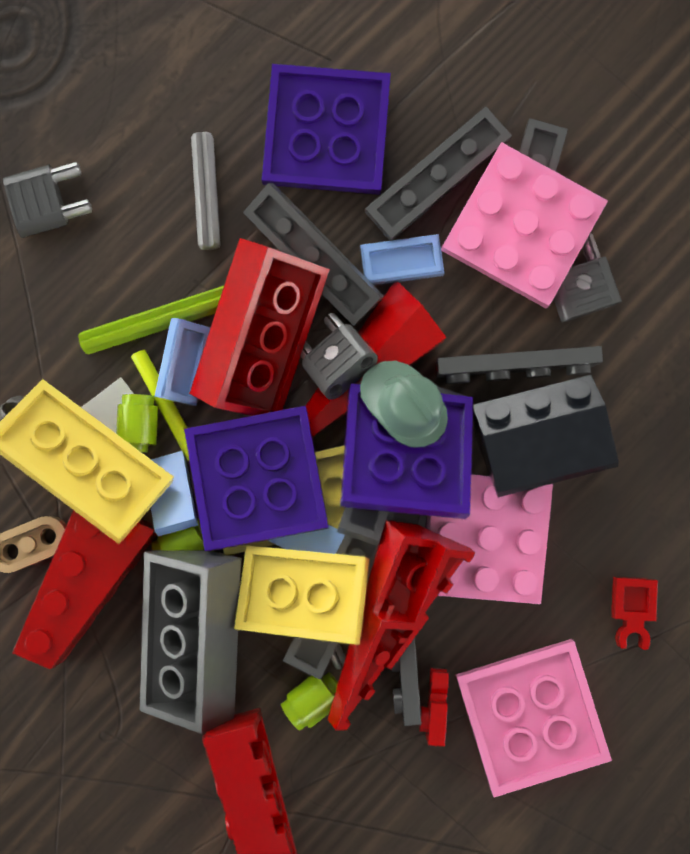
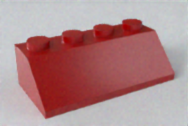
M240 238L189 394L215 408L251 416L283 410L330 269Z

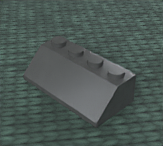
M150 550L144 552L140 684L141 712L200 734L235 717L238 630L234 629L240 591L241 558L213 551Z

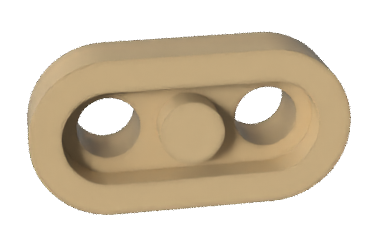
M44 516L0 533V572L11 573L53 557L67 524L58 517ZM48 529H52L56 534V539L52 544L48 543L44 537ZM11 544L18 548V555L15 559L9 557L7 553L8 547Z

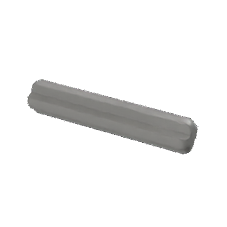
M196 132L191 136L198 245L203 250H213L220 247L214 139L210 132Z

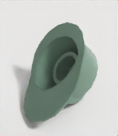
M383 361L373 365L363 375L360 384L363 402L388 433L399 443L410 447H425L436 442L444 433L448 418L447 408L442 400V395L432 381L423 377L410 365L398 361Z

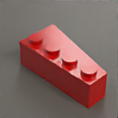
M73 510L12 654L50 670L64 662L95 621L96 616L105 604L116 593L128 573L136 566L152 541L157 538L158 535L154 530L153 523L141 519L122 542L118 544Z
M256 708L235 714L233 719L207 731L203 737L215 778L217 794L225 811V825L230 841H234L237 854H297L261 709Z

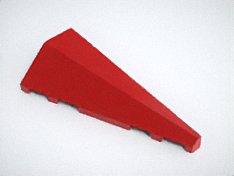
M398 281L392 284L384 298L379 302L358 332L378 357L376 364L383 361H398L411 366L442 344L446 339V336L424 306ZM362 378L355 384H361ZM319 388L305 405L312 438L347 414L349 389L340 397L331 400L327 399Z
M386 520L366 587L360 645H349L327 719L335 730H347L351 725L348 717L361 699L364 698L369 701L375 692L372 684L385 667L391 670L429 619L426 614L427 609L440 592L447 594L452 588L453 583L450 578L463 560L470 563L476 552L470 547L416 524Z

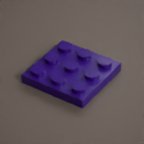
M272 64L262 184L274 183L280 187L381 195L391 73Z
M351 383L348 394L340 507L467 519L470 515L473 397L441 393L442 400L447 408L448 418L444 433L436 442L430 445L410 447L399 443L388 433L363 402L360 384Z
M306 406L184 429L206 552L329 529Z

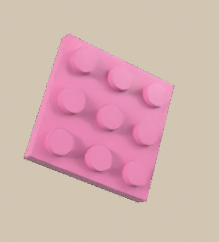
M501 142L444 242L441 251L547 309L608 200Z
M471 474L470 515L467 519L427 516L426 529L468 546L476 552L470 563L463 560L450 580L453 586L447 594L440 592L438 596L541 604L553 484L497 497L490 476Z
M572 639L455 674L493 797L612 761L579 654Z

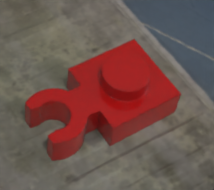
M613 577L611 617L623 620V625L618 628L615 636L618 647L626 649L627 637L631 633H637L639 637L638 647L642 650L649 649L651 639L648 631L644 628V621H656L658 580Z
M430 668L427 707L420 706L421 725H419V732H425L427 743L431 746H445L449 673L447 669Z

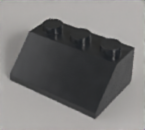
M591 375L473 405L475 437L497 497L615 468L619 465L606 404Z

